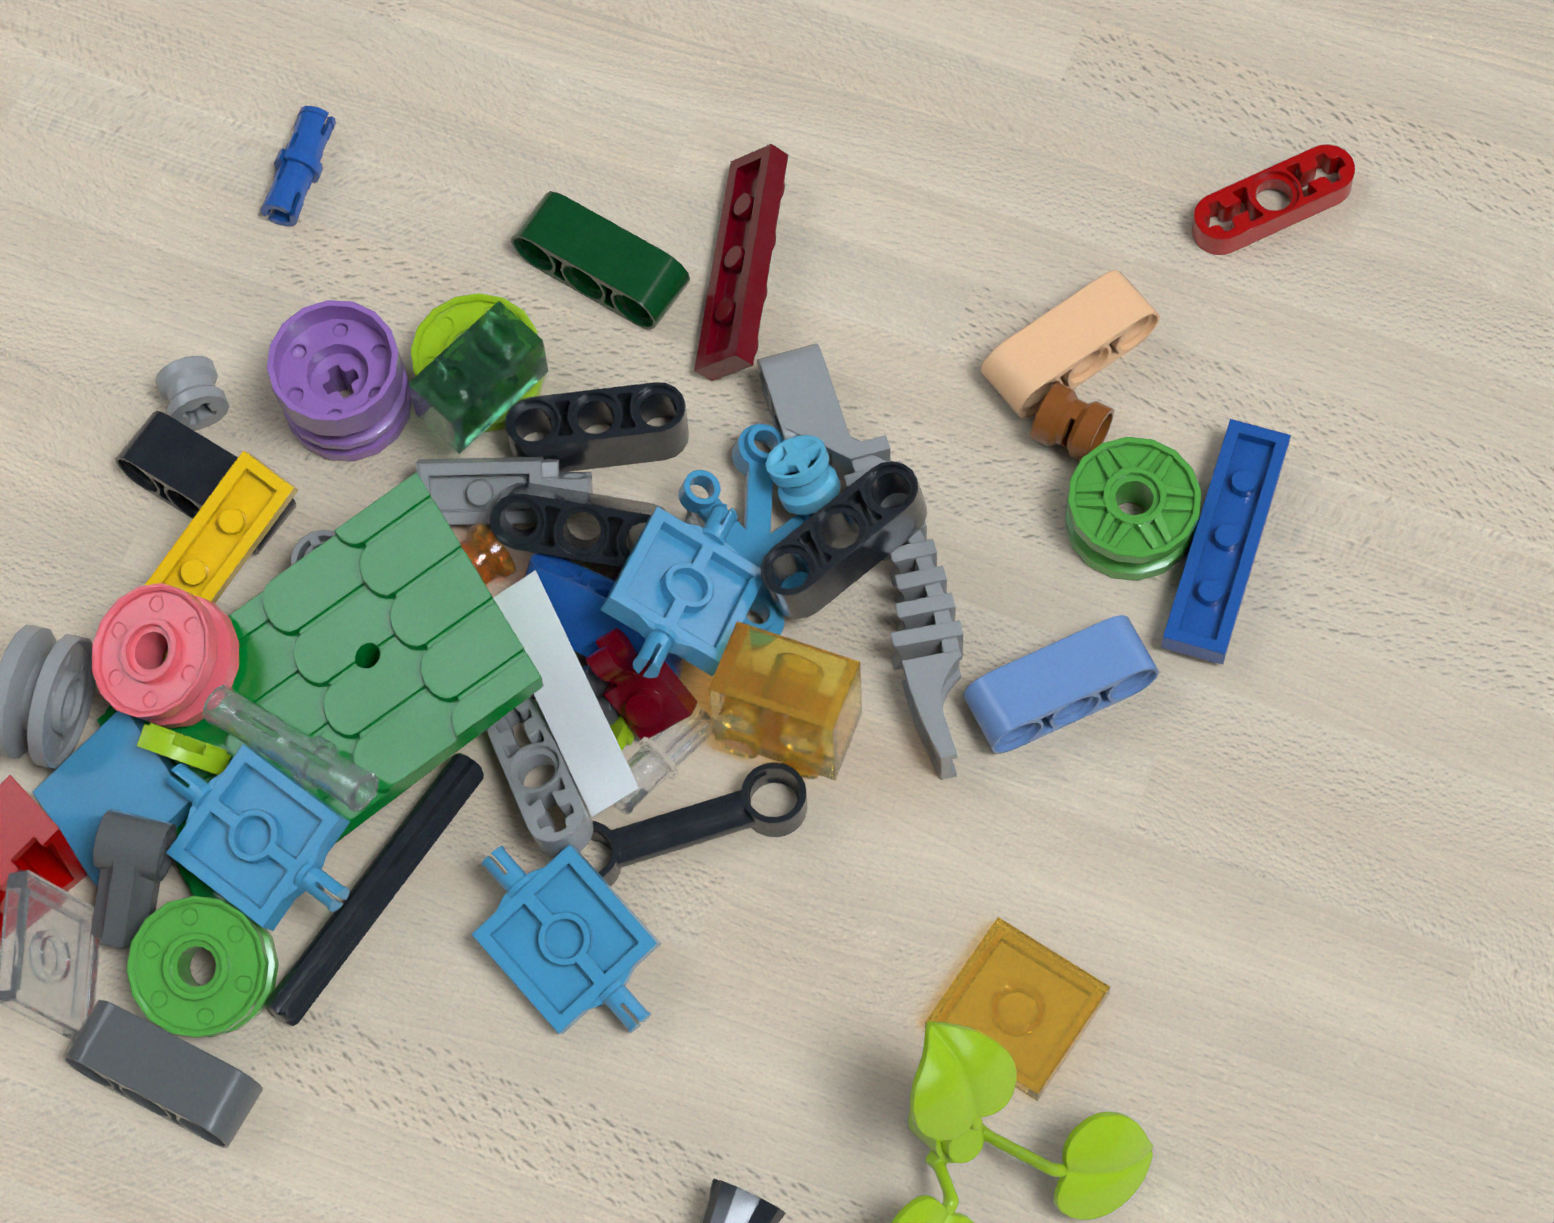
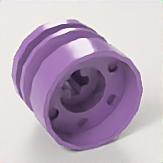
M326 300L302 308L281 325L270 344L267 371L273 391L280 407L283 409L291 432L307 450L328 460L357 461L380 453L398 439L410 418L413 393L392 330L375 311L352 301ZM348 389L351 395L343 398L340 392Z

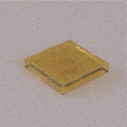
M997 917L925 1021V1027L926 1023L930 1021L946 1022L970 1027L991 1037L1003 1046L1014 1060L1017 1071L1015 1087L1038 1101L1109 996L1111 987Z

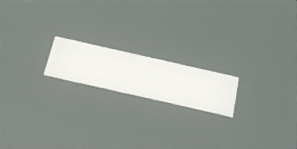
M535 570L493 597L542 677L544 687L534 693V696L591 817H594L639 789V786Z

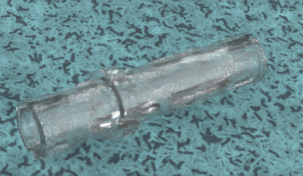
M228 685L219 686L207 698L203 708V718L207 720L206 722L213 726H218L249 745L255 751L262 753L290 770L292 778L296 783L307 789L317 787L344 803L354 812L361 811L372 801L378 789V777L371 771L364 770L338 754L336 745L322 736L311 738L283 721L280 717L236 693Z

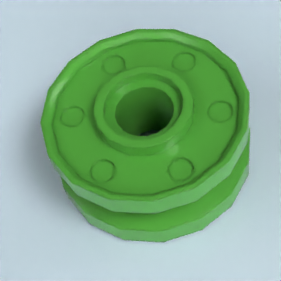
M1124 437L1100 444L1081 459L1070 478L1065 529L1073 550L1089 567L1111 578L1139 581L1164 574L1183 559L1196 531V524L1200 514L1201 489L1194 470L1176 450L1153 439ZM1128 502L1136 503L1142 506L1146 512L1139 515H1130L1123 512L1118 506Z
M191 896L167 902L144 920L131 942L127 974L132 997L149 1020L172 1034L197 1038L213 1037L237 1031L261 1014L267 999L275 990L279 962L273 937L266 928L261 927L228 900ZM203 948L209 950L216 961L215 974L211 981L205 985L196 982L190 969L191 960L195 953Z

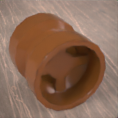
M1057 382L1048 391L1036 414L1030 438L1048 447L1058 444L1067 448L1069 456L1080 462L1085 455L1104 442L1111 427L1115 410L1098 401L1089 404L1078 399L1073 389Z

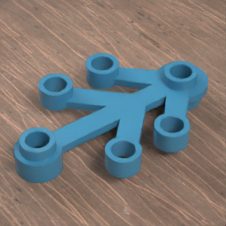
M755 424L743 430L732 448L733 463L737 470L746 476L744 527L736 520L725 541L741 557L761 568L764 556L770 549L814 515V513L796 515L770 534L773 481L767 472L765 464L769 453L760 451L754 441L764 443L772 451L784 439L781 433L773 426ZM692 471L686 476L679 488V501L686 510L697 513L706 523L712 507L715 504L722 503L718 498L721 491L720 483L708 471ZM698 485L703 487L708 493V498H698L692 493L690 486ZM726 508V510H725V512H724V514H723V516H722V518H721V520H720L719 523H721V521L723 520V518H724V517L726 516V514L729 512V510H728L727 508ZM794 573L782 582L781 587L791 589L802 585L807 579L808 573ZM763 582L749 609L762 618L763 624H755L747 616L745 617L733 642L734 646L742 650L751 651L768 648L776 642L784 628V616L776 608Z

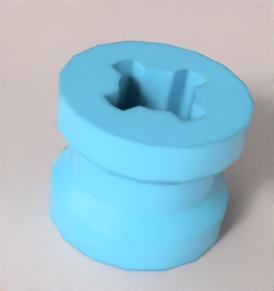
M801 435L789 438L775 446L767 457L765 463L767 472L771 480L779 486V499L783 508L789 513L797 515L815 513L839 495L841 488L836 470L828 464V451L824 442L818 437Z

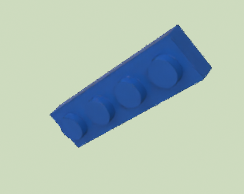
M1230 419L1164 631L1161 648L1224 664L1288 451L1291 435Z

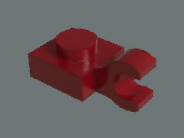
M616 627L597 638L595 643L600 649L590 654L586 661L600 679L610 682L603 695L642 742L692 715L698 701L665 661L657 677L646 678L643 674L652 658H650L638 674L633 668V661L638 654L628 637Z

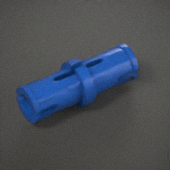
M315 106L301 107L286 148L280 149L276 156L274 166L277 171L260 209L262 215H269L268 220L282 226H294L297 224L307 192L312 182L317 183L321 176L323 166L320 161L327 141L336 125L335 118L333 116L328 117L329 112Z

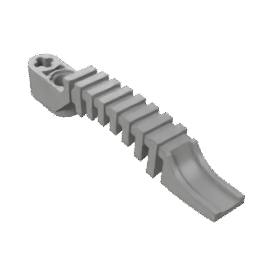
M817 343L757 359L759 377L773 424L784 440L801 435L818 437L824 442L828 451V464L836 470L839 479L846 482L847 487L876 465L890 462V446L886 435L862 442L849 435L823 354ZM904 493L891 494L883 500L881 507H897L904 503L908 495ZM924 522V525L917 533L882 561L892 559L894 566L889 575L892 586H897L900 591L895 599V607L900 621L895 627L896 632L890 633L892 644L895 648V651L890 656L893 670L903 669L906 680H902V687L914 726L939 779L943 780L956 777L952 759H957V754L942 707L948 693L961 678L959 661L962 658L963 632L960 620L955 621V604L952 593L946 594V576L943 566L937 567V551L933 539L926 540L927 526Z

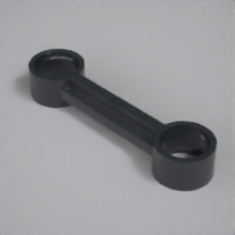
M778 762L765 763L753 769L746 776L742 789L613 830H610L602 823L592 821L593 834L591 840L603 843L612 852L609 863L598 873L612 886L618 879L622 867L744 829L752 828L757 833L767 837L786 836L797 830L805 820L808 808L805 782L799 772L789 765ZM770 783L785 784L791 787L798 797L795 807L789 813L779 817H768L758 813L751 806V798L760 787Z

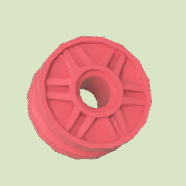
M163 583L139 586L117 599L101 619L92 644V673L100 694L115 710L166 728L192 726L214 713L230 693L239 668V640L231 619L214 602ZM168 650L166 660L163 662L164 655Z

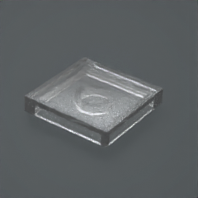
M29 870L9 873L7 878L0 947V1004L73 1040L96 1002L101 941L91 935L95 907Z

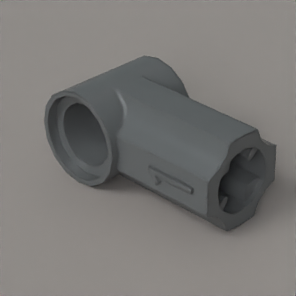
M109 809L104 814L99 824L93 848V863L101 869L91 935L97 937L101 944L121 949L130 947L144 920L156 911L160 881L167 875L173 859L166 852L177 838L175 824L114 809Z

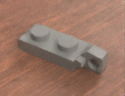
M543 457L418 459L416 462V472L449 525L490 524V515L497 499L507 487L516 483H534L593 493L592 472H559L558 459L543 460ZM513 502L505 507V516L510 524L538 523L537 514L529 504Z

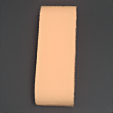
M1109 271L1002 342L987 356L982 364L981 373L1020 418H1029L1037 414L1045 396L1055 383L1058 382L1070 389L1076 388L1144 341L1157 326L1160 316L1121 271Z

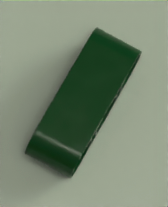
M547 192L511 237L513 248L527 263L645 329L651 330L658 325L690 281L688 272L674 257L558 192Z

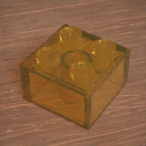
M737 621L708 689L715 740L721 742V745L727 751L737 756L754 759L757 755L793 767L802 778L816 779L820 775L836 781L862 715L860 661Z

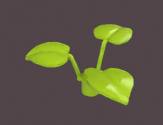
M930 1021L926 1023L923 1052L912 1083L908 1125L911 1132L931 1150L926 1156L925 1162L936 1174L943 1192V1202L941 1204L936 1198L928 1195L918 1196L906 1204L891 1223H974L967 1215L955 1212L959 1204V1198L946 1165L948 1163H967L973 1160L980 1153L984 1142L1050 1176L1060 1177L1054 1191L1053 1200L1056 1208L1062 1213L1079 1220L1100 1218L1121 1207L1139 1189L1153 1158L1152 1148L1154 1146L1136 1121L1125 1114L1110 1111L1096 1113L1087 1117L1071 1131L1063 1146V1163L1051 1162L991 1131L983 1123L982 1117H987L1001 1111L1012 1098L1017 1072L1014 1060L1003 1046L980 1031L958 1024Z

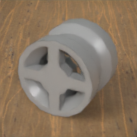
M204 356L184 357L169 363L157 374L155 383L160 396L169 401L166 409L167 415L195 431L209 427L221 420L228 412L229 404L222 389L215 386L218 374L211 359Z

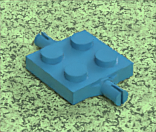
M715 504L704 527L685 523L657 506L647 520L600 609L646 638L638 656L633 661V668L639 674L650 660V657H652L643 674L646 678H655L659 675L660 668L668 653L679 656L713 677L723 664L763 583L761 568L741 557L725 541L738 517L736 511L731 508L721 523H719L728 506L727 504Z
M243 744L226 769L210 780L209 783L190 770L184 763L176 765L171 771L190 786L181 779L168 774L165 781L166 786L172 788L189 801L192 807L190 808L185 827L166 853L261 927L274 931L295 899L305 891L325 905L331 912L338 910L343 903L324 888L333 895L347 900L349 889L324 872L322 867L326 855L350 821L255 749Z
M569 844L545 867L528 874L506 852L503 845L491 852L506 869L507 873L490 856H487L481 865L490 872L507 893L503 896L496 912L476 929L472 936L558 1034H564L589 1010L604 1004L624 1024L629 1033L641 1026L639 1022H645L651 1016V1013L642 1006L625 985L629 982L634 969L661 945L659 940L574 845ZM624 1005H626V1007L633 1013V1015L625 1008Z

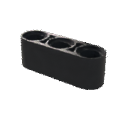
M660 382L529 397L519 400L511 406L505 420L512 457H543V460L558 459L559 472L667 460L680 454L686 447L689 439L686 403L682 393L676 387ZM656 417L672 419V421L663 426L647 424V422ZM596 424L610 426L605 432L598 434L585 431L590 426ZM536 431L548 433L541 440L527 441L524 439L528 434Z
M154 411L117 455L115 461L118 467L136 484L193 519L238 457L173 417L160 411ZM292 498L252 554L257 555L296 508L294 498Z
M894 461L876 465L770 549L764 556L761 564V578L778 611L787 617L795 619L810 617L918 532L924 525L927 516V506L913 470L903 463ZM904 493L908 495L904 503L897 507H881L883 500L891 494ZM852 532L859 534L855 542L846 548L838 549L831 547L835 538L843 533ZM797 572L808 573V577L802 585L791 589L781 587L782 582L787 576Z
M516 483L507 487L497 499L490 515V528L495 538L502 545L515 550L623 567L635 545L631 541L629 530L639 523H646L658 505L534 483ZM513 502L529 504L537 514L538 523L530 529L515 528L508 522L505 516V507ZM577 512L591 514L598 520L601 533L590 540L579 539L570 532L567 526V519Z

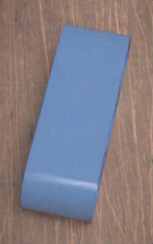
M1120 615L1103 620L988 672L972 682L965 689L963 697L993 752L1005 753L1137 694L1157 678L1159 671L1128 616Z

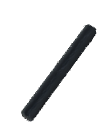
M462 753L452 756L349 891L347 900L343 899V905L333 912L267 999L266 1005L277 1019L294 1026L304 1017L481 783L484 773L482 767L476 761Z

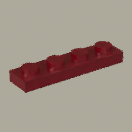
M773 144L762 147L730 163L694 367L696 373L710 381L753 366L758 350V334L763 304L768 292L767 281L772 251L776 244V227L781 198L785 191L784 180L789 154Z

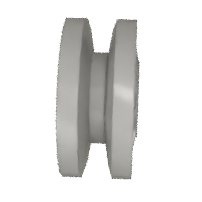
M27 624L14 635L0 662V756L21 758L29 751L34 764L48 768H58L71 756L80 741L88 720L95 691V679L92 673V642L89 638L65 634L56 642L51 629Z

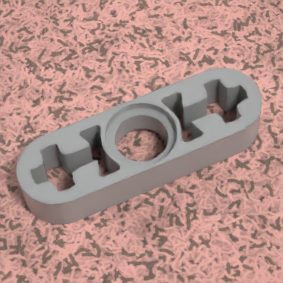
M528 698L489 727L487 733L531 835L543 853L555 858L569 844L574 845L579 851L583 850L591 840L593 822L541 708L533 699ZM524 722V729L532 743L523 748L520 747L515 739L513 730L515 725ZM540 765L555 767L552 778L546 784L536 788L524 786L527 774L535 767ZM557 804L565 816L567 826L559 832H555L554 822L547 810Z

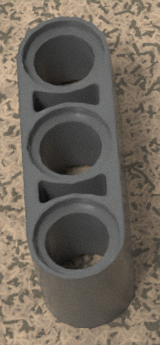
M102 999L97 1001L63 1055V1060L89 1079L222 1148L229 1147L263 1091L262 1086L243 1071L131 1012Z

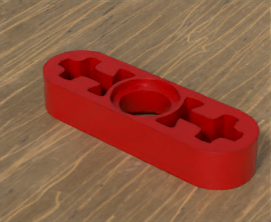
M1329 144L1318 145L1205 196L1199 201L1194 211L1192 235L1195 243L1202 250L1210 254H1230L1342 203L1351 192L1355 174L1354 160L1347 151L1338 146ZM1322 168L1327 175L1337 172L1336 182L1331 183L1325 176L1315 179L1316 170ZM1307 186L1306 196H1303L1302 188ZM1278 189L1289 197L1291 203L1282 210H1268L1259 204L1256 197L1264 190ZM1241 203H1244L1245 211L1240 213ZM1217 216L1218 220L1222 223L1232 220L1230 230L1224 231L1220 225L1209 227L1210 218Z

